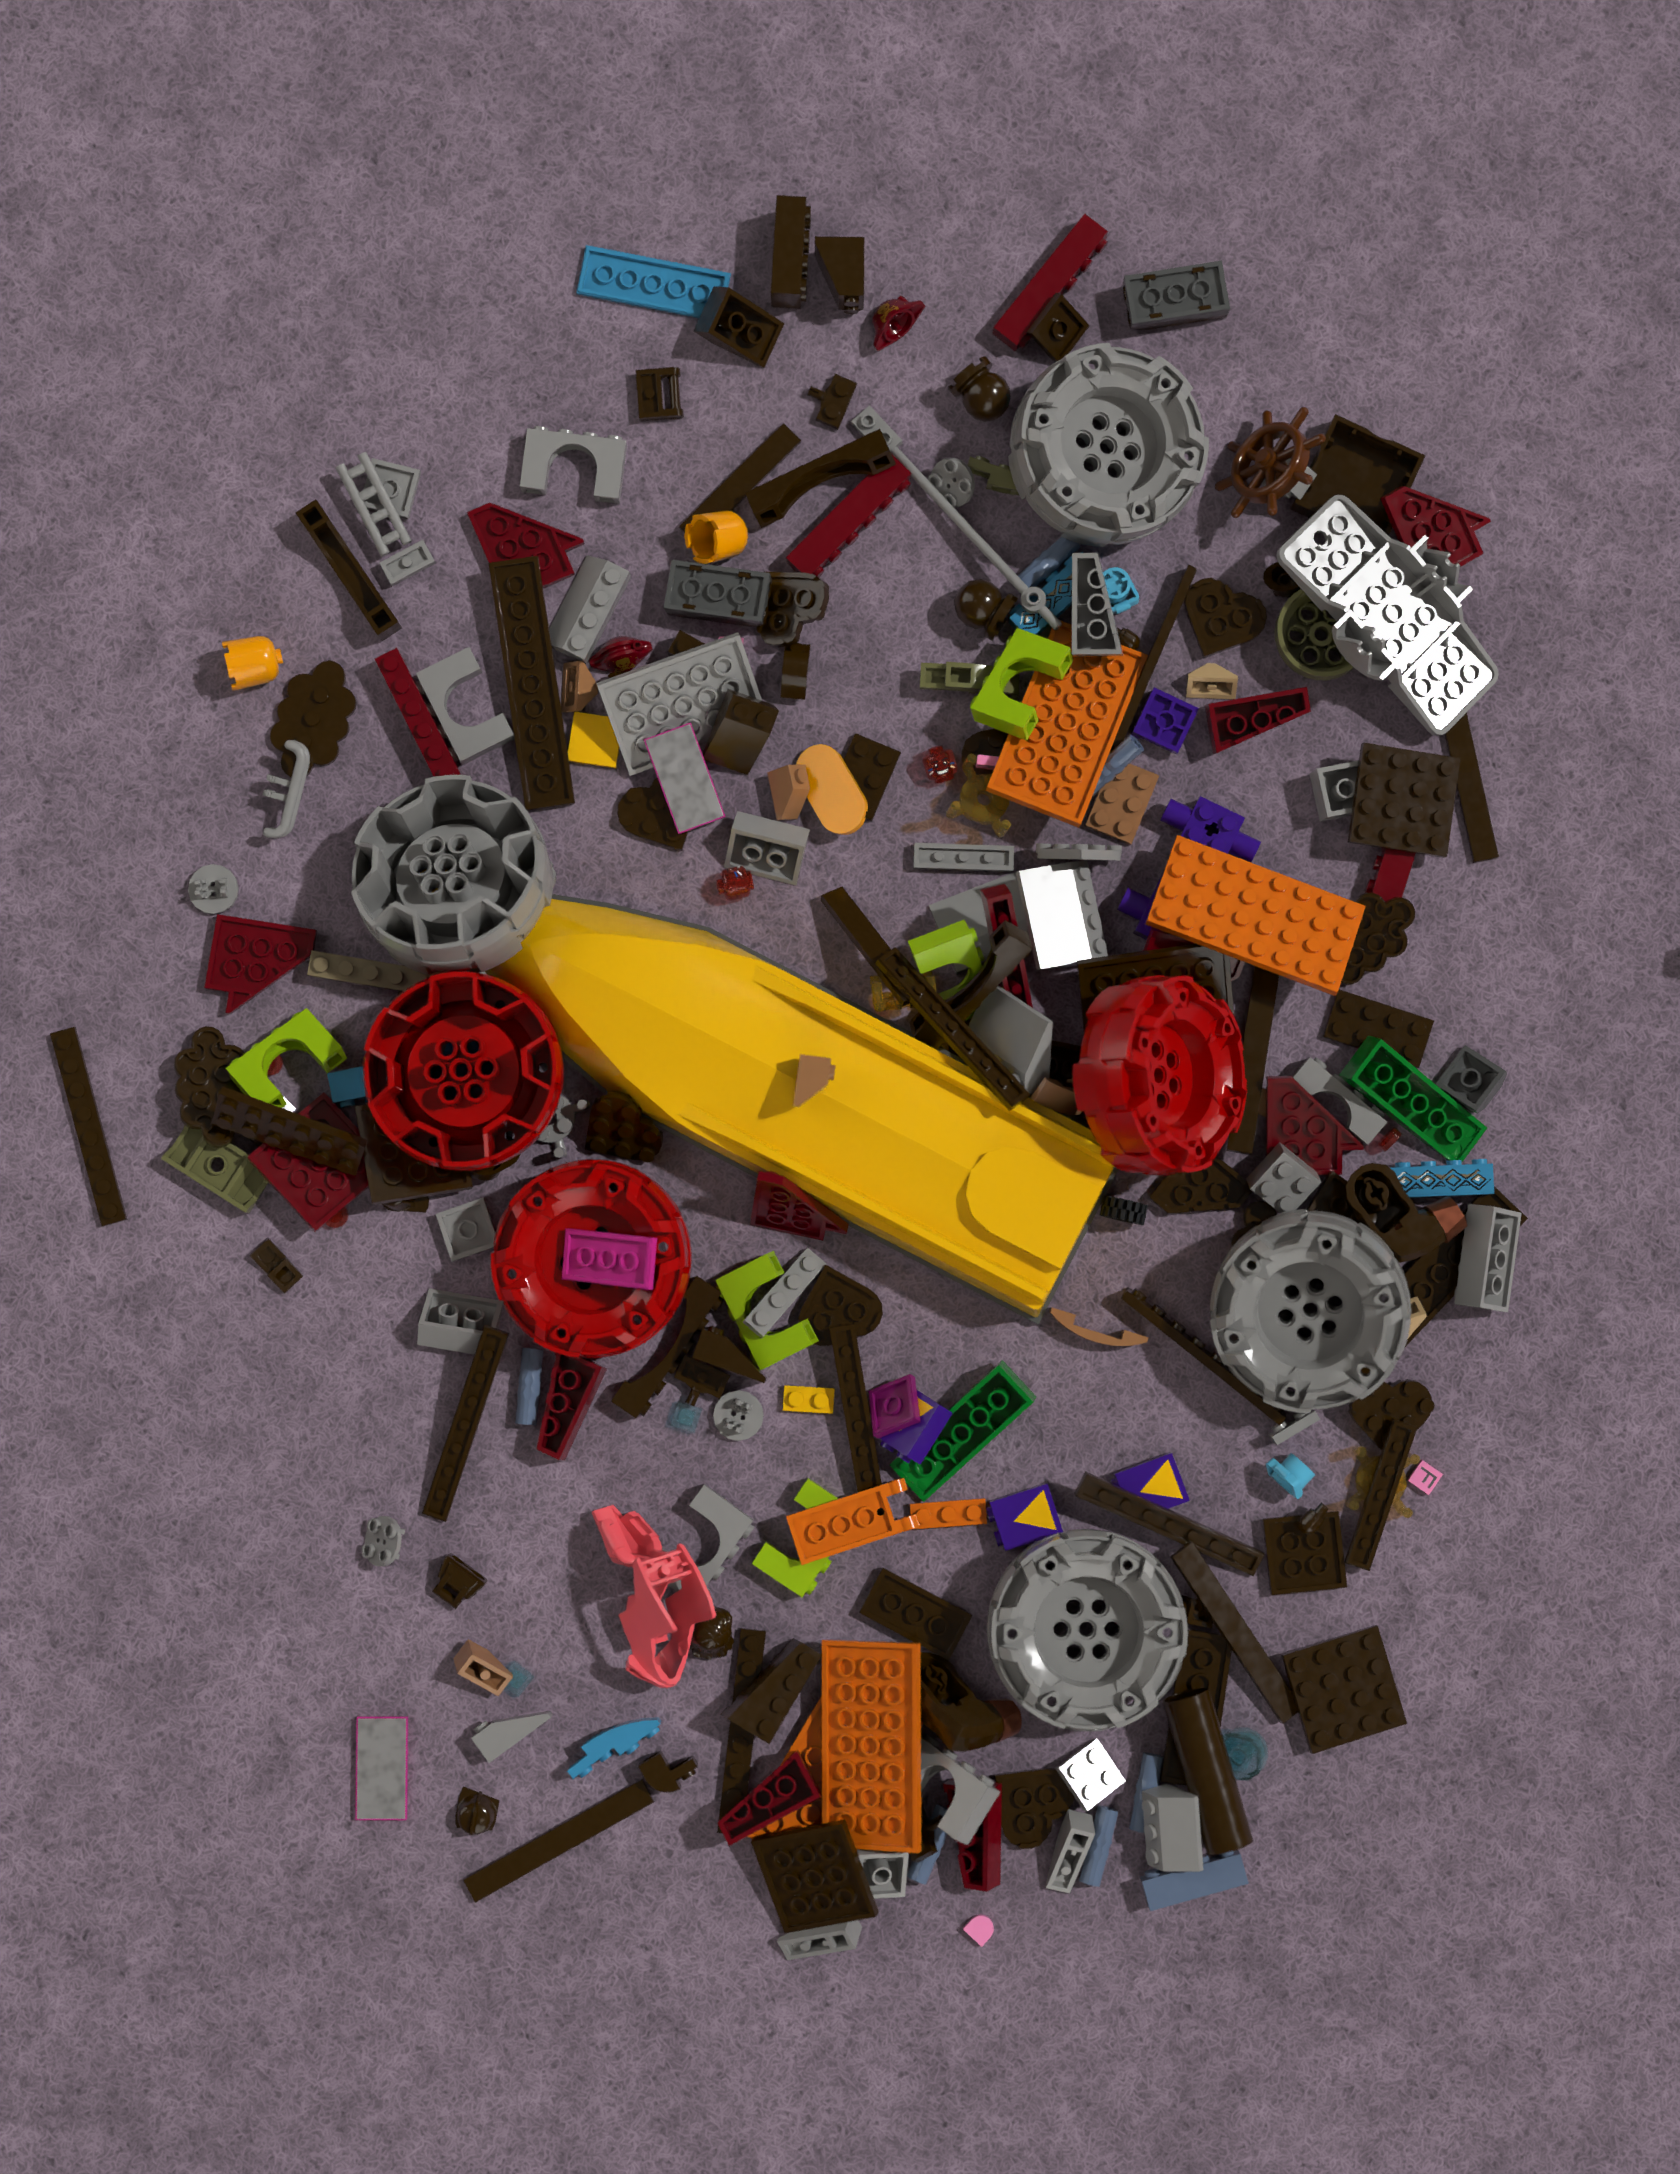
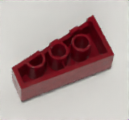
M1307 687L1205 705L1213 754L1221 752L1311 712Z
M555 1352L556 1358L554 1368H552L549 1393H547L546 1408L542 1418L537 1450L558 1460L565 1461L607 1368L584 1357H571Z
M799 1750L793 1753L771 1775L717 1822L729 1846L822 1797Z
M954 1778L943 1783L944 1793L947 1792L949 1800L947 1808L950 1807L955 1796ZM994 1782L993 1787L998 1789L1000 1793L969 1844L957 1841L959 1849L957 1856L963 1885L966 1889L988 1892L1001 1883L1002 1783Z

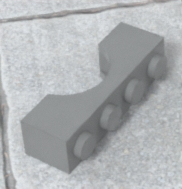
M1311 1057L1307 1058L1292 1077L1311 1095L1329 1093L1339 1098L1345 1105L1348 1114L1346 1129L1364 1146L1369 1145L1387 1123L1383 1119L1384 1113L1375 1106L1370 1108L1364 1103L1365 1098L1358 1091L1353 1090L1351 1092L1345 1087L1346 1082L1339 1075L1334 1074L1332 1076L1326 1071L1327 1066L1316 1057L1314 1060Z

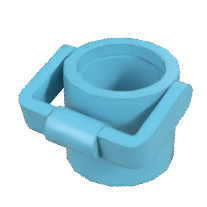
M1113 567L1103 572L1110 602L1113 605V614L1122 613L1139 603V594L1125 570ZM1131 590L1134 597L1129 600H1125L1129 594V591Z
M1292 1453L1281 1464L1274 1458L1266 1463L1268 1475L1296 1499L1302 1496V1489L1315 1476Z

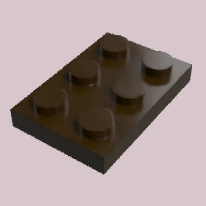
M855 733L844 762L867 800L868 812L866 811L865 818L872 821L901 752Z

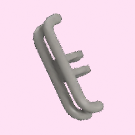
M287 740L285 742V748L293 751L296 755L291 780L267 774L266 780L289 787L288 794L277 793L269 789L263 791L264 796L286 802L280 825L277 828L271 827L263 830V835L267 838L285 837L292 831L295 824L310 764L308 749L304 744L295 740Z

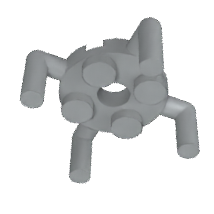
M561 1095L555 1111L557 1115L556 1122L548 1125L538 1139L542 1142L554 1143L555 1157L564 1158L567 1156L563 1139L569 1135L574 1126L575 1114L588 1110L590 1102L579 1100L578 1103L571 1104L569 1100Z

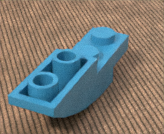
M659 1717L641 1718L620 1723L600 1732L582 1744L581 1748L586 1755L570 1766L567 1772L572 1779L578 1775L580 1778H583L593 1770L591 1765L598 1759L602 1763L613 1754L611 1750L613 1748L619 1755H622L624 1752L629 1755L640 1746L638 1741L646 1736L647 1739H650L660 1731L658 1726L661 1724V1720Z

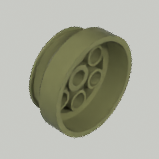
M1302 589L1295 592L1287 600L1277 617L1275 643L1278 652L1288 667L1303 677L1313 680L1339 678L1353 670L1354 667L1342 656L1333 640L1332 628L1337 621L1328 618L1326 609L1321 611ZM1304 609L1311 611L1313 619H1303L1301 611ZM1316 630L1323 631L1326 634V640H1317L1314 632ZM1290 632H1299L1302 640L1300 642L1292 641L1289 636ZM1336 651L1340 656V660L1338 662L1331 661L1328 658V652ZM1303 653H1313L1315 662H1306L1303 658Z

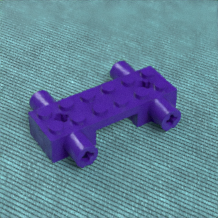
M1201 796L1196 801L1193 809L1170 799L1160 821L1181 830L1180 836L1224 853H1229L1248 862H1252L1261 844V841L1239 831L1245 817ZM1212 826L1216 834L1213 833L1211 836H1208L1205 828ZM1161 877L1150 898L1127 888L1117 910L1139 920L1133 934L1145 940L1148 939L1152 928L1145 923Z

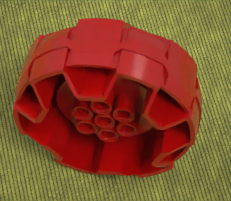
M466 971L440 973L410 986L390 1003L388 1008H383L371 1027L364 1050H366L363 1061L364 1090L368 1106L376 1122L384 1133L405 1153L423 1163L442 1169L455 1171L481 1170L502 1164L520 1155L540 1138L539 1136L549 1125L563 1090L564 1063L562 1051L556 1032L548 1017L519 988L487 974ZM500 1001H504L505 1007L498 1010L497 1004ZM471 1041H478L480 1046L475 1054H469L467 1051V1046ZM446 1043H452L454 1046V1051L449 1056L442 1054V1047ZM485 1062H492L494 1065V1070L490 1075H483L481 1071L482 1065ZM543 1063L548 1066L546 1072H540L539 1070L540 1065ZM460 1064L468 1066V1073L464 1077H458L456 1074V1068ZM434 1066H441L443 1070L442 1076L439 1079H432L430 1072ZM474 1085H480L483 1089L482 1095L479 1098H472L470 1095V1090ZM449 1087H455L457 1090V1095L453 1100L445 1098V1091ZM508 1132H513L515 1135L511 1141H508L506 1138ZM433 1138H438V1145L436 1147L431 1145Z
M1159 975L1138 977L1119 986L1106 988L1097 996L1086 1012L1088 1022L1082 1040L1080 1060L1078 1063L1073 1064V1086L1077 1110L1085 1111L1091 1131L1101 1146L1100 1155L1111 1165L1122 1171L1146 1175L1196 1172L1210 1167L1212 1160L1215 1159L1217 1153L1224 1145L1229 1133L1238 1132L1247 1097L1242 1036L1229 1006L1224 999H1215L1205 988L1195 983L1193 977L1189 976L1167 977Z
M585 1159L550 1168L528 1182L513 1197L500 1219L494 1237V1252L491 1253V1272L499 1300H503L504 1307L514 1322L528 1336L532 1337L534 1342L553 1352L577 1358H602L632 1350L655 1336L669 1322L681 1304L686 1292L691 1273L692 1250L688 1229L681 1215L682 1213L671 1196L657 1182L643 1172L628 1165L601 1159ZM616 1183L618 1190L610 1188V1185ZM537 1196L542 1198L541 1206H537L534 1202ZM599 1227H604L608 1230V1233L657 1238L653 1290L591 1283L589 1288H583L579 1281L563 1280L562 1268L566 1228L597 1231ZM510 1269L516 1271L517 1276L515 1278L509 1276ZM635 1315L641 1316L642 1322L640 1324L634 1322ZM560 1328L565 1329V1337L559 1336L558 1330Z

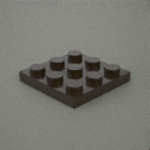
M1339 1511L1326 1512L1322 1516L1324 1519L1323 1524L1315 1533L1310 1535L1302 1533L1298 1527V1521L1303 1514L1262 1519L1271 1595L1347 1588Z

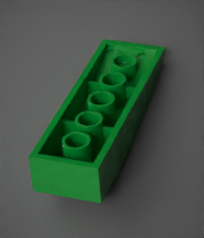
M1368 1035L1339 1074L1342 1079L1377 1108L1447 1161L1461 1160L1463 1162L1487 1129L1485 1125L1380 1038Z
M1001 1360L948 1409L953 1414L921 1465L913 1460L907 1463L897 1457L890 1463V1466L901 1478H905L906 1484L925 1502L1035 1401L1036 1395Z

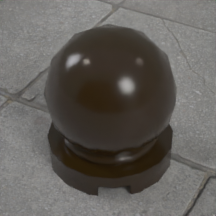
M983 356L979 359L981 361L980 364L974 366L971 363L953 379L956 385L948 386V390L954 397L962 395L963 405L969 415L976 420L987 422L994 421L1004 414L1008 409L1011 396L1006 380L999 374L989 371L992 363L986 356Z
M977 579L968 581L957 591L954 605L958 618L966 626L974 629L984 628L986 631L984 637L993 641L1007 620L1006 615L1011 608H1014L1018 598L1010 593L1002 598L1000 590L992 582Z

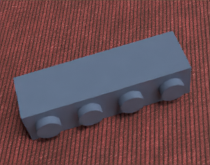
M1235 1850L1212 1857L1204 1854L1202 1855L1203 1871L1163 1872L1156 1868L1145 1871V1876H1141L1140 1880L1149 1910H1157L1249 1884L1240 1852Z

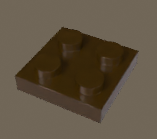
M1055 293L1027 330V333L1054 362H1057L1070 353L1090 325L1062 294Z

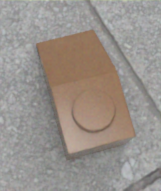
M786 765L767 772L777 821L798 819L810 790L806 765Z
M800 1054L794 1107H801L826 1088L828 1080H834L836 1065H831V1058Z
M469 1639L453 1658L457 1674L497 1696L501 1694L513 1678V1674L489 1650Z

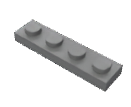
M914 843L913 869L1013 872L1014 846Z
M807 1247L745 1318L743 1323L762 1339L823 1269L826 1263Z

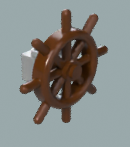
M1306 407L1299 409L1290 424L1286 422L1272 423V413L1266 410L1262 414V427L1250 434L1242 444L1235 441L1228 443V449L1236 453L1231 465V476L1216 482L1215 489L1222 491L1233 486L1241 495L1231 511L1233 518H1238L1249 502L1254 504L1267 503L1268 514L1274 516L1277 514V499L1282 496L1289 499L1290 496L1301 500L1317 476L1307 466L1310 449L1324 443L1326 436L1320 433L1307 439L1298 430L1309 413ZM1279 439L1277 444L1274 446L1273 440ZM1292 439L1294 446L1285 450ZM1251 461H1255V464L1249 467ZM1252 476H1254V478L1252 479V481H1251L1250 484L1248 485V484H1247V479L1250 478V477H1252Z

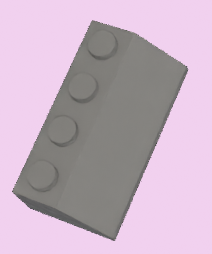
M587 555L549 628L552 648L577 661H584L585 665H587L631 579L630 571L608 560Z
M1468 1204L1465 1215L1467 1227L1462 1238L1461 1260L1458 1265L1459 1274L1455 1289V1304L1508 1313L1522 1213L1494 1206Z

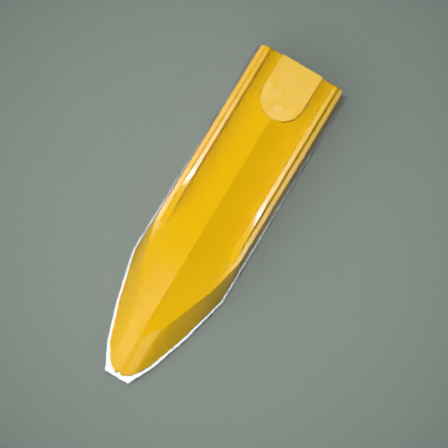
M552 894L550 906L544 907L536 925L521 942L522 949L502 964L485 971L487 975L502 979L519 988L542 1009L556 1032L563 1058L603 1094L607 1095L609 1091H618L632 1097L631 1101L636 1103L637 1107H641L642 1116L651 1119L654 1125L758 1178L759 1171H773L778 1175L785 1176L846 1221L850 1227L1038 1325L1097 1213L1103 1197L1106 1195L1119 1170L1100 1155L1101 1146L1086 1122L1072 1115L1063 1114L1040 1105L1031 1099L1032 1095H1029L1025 1101L1009 1111L960 1057L941 1047L936 1050L913 1038L912 1032L710 927L611 903ZM800 1054L831 1058V1065H836L834 1080H828V1086L801 1107H794Z

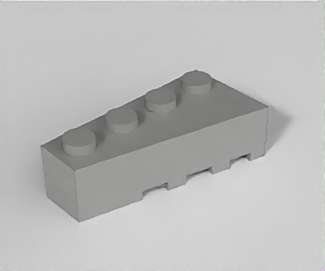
M1072 553L1073 656H1123L1098 553Z

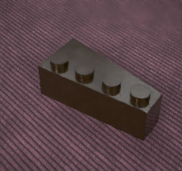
M793 1638L770 1662L771 1664L762 1673L760 1672L745 1691H742L735 1698L736 1700L728 1708L726 1707L720 1715L770 1744L822 1655Z

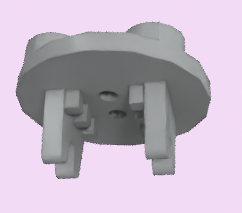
M957 458L941 460L935 465L931 475L928 477L930 483L953 507H960L966 504L974 494V475L970 467Z
M214 864L203 866L197 870L191 877L188 887L190 900L195 907L209 914L222 913L233 907L239 891L237 879L233 873L221 865Z
M737 1390L728 1392L719 1399L715 1405L713 1417L715 1426L722 1435L728 1439L740 1441L749 1439L758 1432L762 1426L764 1414L762 1405L755 1396L749 1392ZM732 1411H735V1412H736V1415H735V1416H733V1415L731 1414ZM742 1415L746 1417L744 1420L741 1419Z
M390 1516L371 1518L367 1523L365 1543L361 1551L362 1556L368 1558L369 1562L375 1566L386 1567L390 1565L395 1559H399L401 1534L405 1533V1529L400 1528L397 1521Z

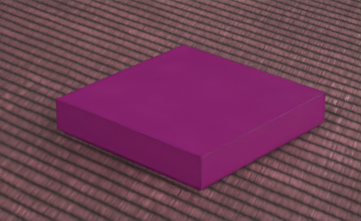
M906 1375L868 1391L873 1436L876 1438H881L921 1422L916 1381L913 1375Z

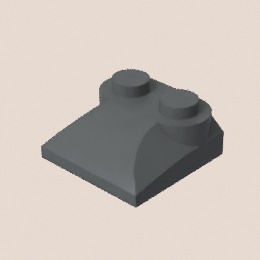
M1465 1045L1437 1081L1436 1085L1463 1104L1467 1110L1478 1114L1487 1107L1502 1087L1507 1072Z

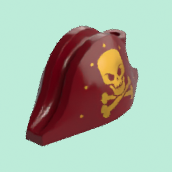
M899 296L897 299L887 300L877 307L873 314V325L875 328L873 346L877 351L898 341L912 328L926 307L922 301L909 302L903 296Z
M617 636L608 640L589 659L590 667L608 672L630 671L653 648L649 641L628 636Z

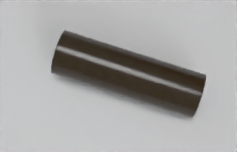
M1209 1688L1192 1689L1165 1698L1162 1703L1188 1792L1198 1796L1200 1829L1206 1853L1208 1855H1217L1248 1846L1253 1842V1837Z

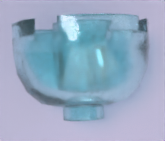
M1237 1727L1224 1734L1223 1738L1235 1779L1248 1781L1257 1776L1267 1764L1269 1756L1268 1746L1263 1736L1257 1731L1245 1727Z

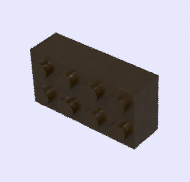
M776 196L771 278V307L801 309V302H806L807 279H803V277H808L810 230L806 229L811 228V206H806V197Z

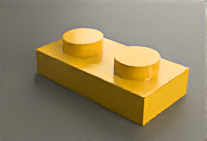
M784 1385L783 1411L833 1414L835 1388Z

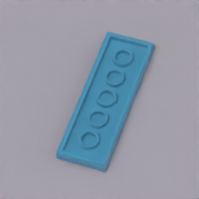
M586 245L576 293L578 295L699 318L713 287H729L731 273Z

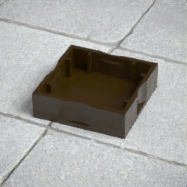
M1335 414L1325 433L1326 440L1320 444L1310 466V469L1317 476L1301 500L1295 498L1290 510L1310 518L1330 498L1335 495H1343L1349 498L1389 536L1392 525L1380 498L1402 486L1411 488L1426 455L1395 441L1383 439L1373 434L1367 428Z

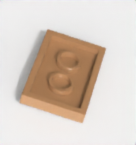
M1129 763L1121 773L1099 790L1085 827L1131 845L1159 775Z

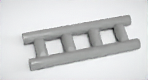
M363 452L357 456L360 464L347 470L343 463L338 465L336 470L380 556L383 557L390 553L387 548L388 544L400 539L403 545H407L412 540L366 452ZM366 472L372 486L359 492L352 479ZM377 495L384 508L370 514L364 501ZM389 517L395 530L381 536L375 523Z

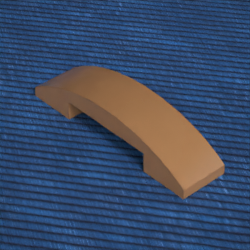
M1044 1078L1031 1096L1033 1101L1054 1111L1068 1115H1079L1082 1113V1111L1077 1110L1074 1088L1063 1086L1058 1080Z
M1052 1307L1049 1310L1053 1318L1067 1330L1092 1342L1112 1346H1132L1146 1343L1149 1338L1122 1330L1120 1339L1073 1325L1076 1317L1075 1314Z

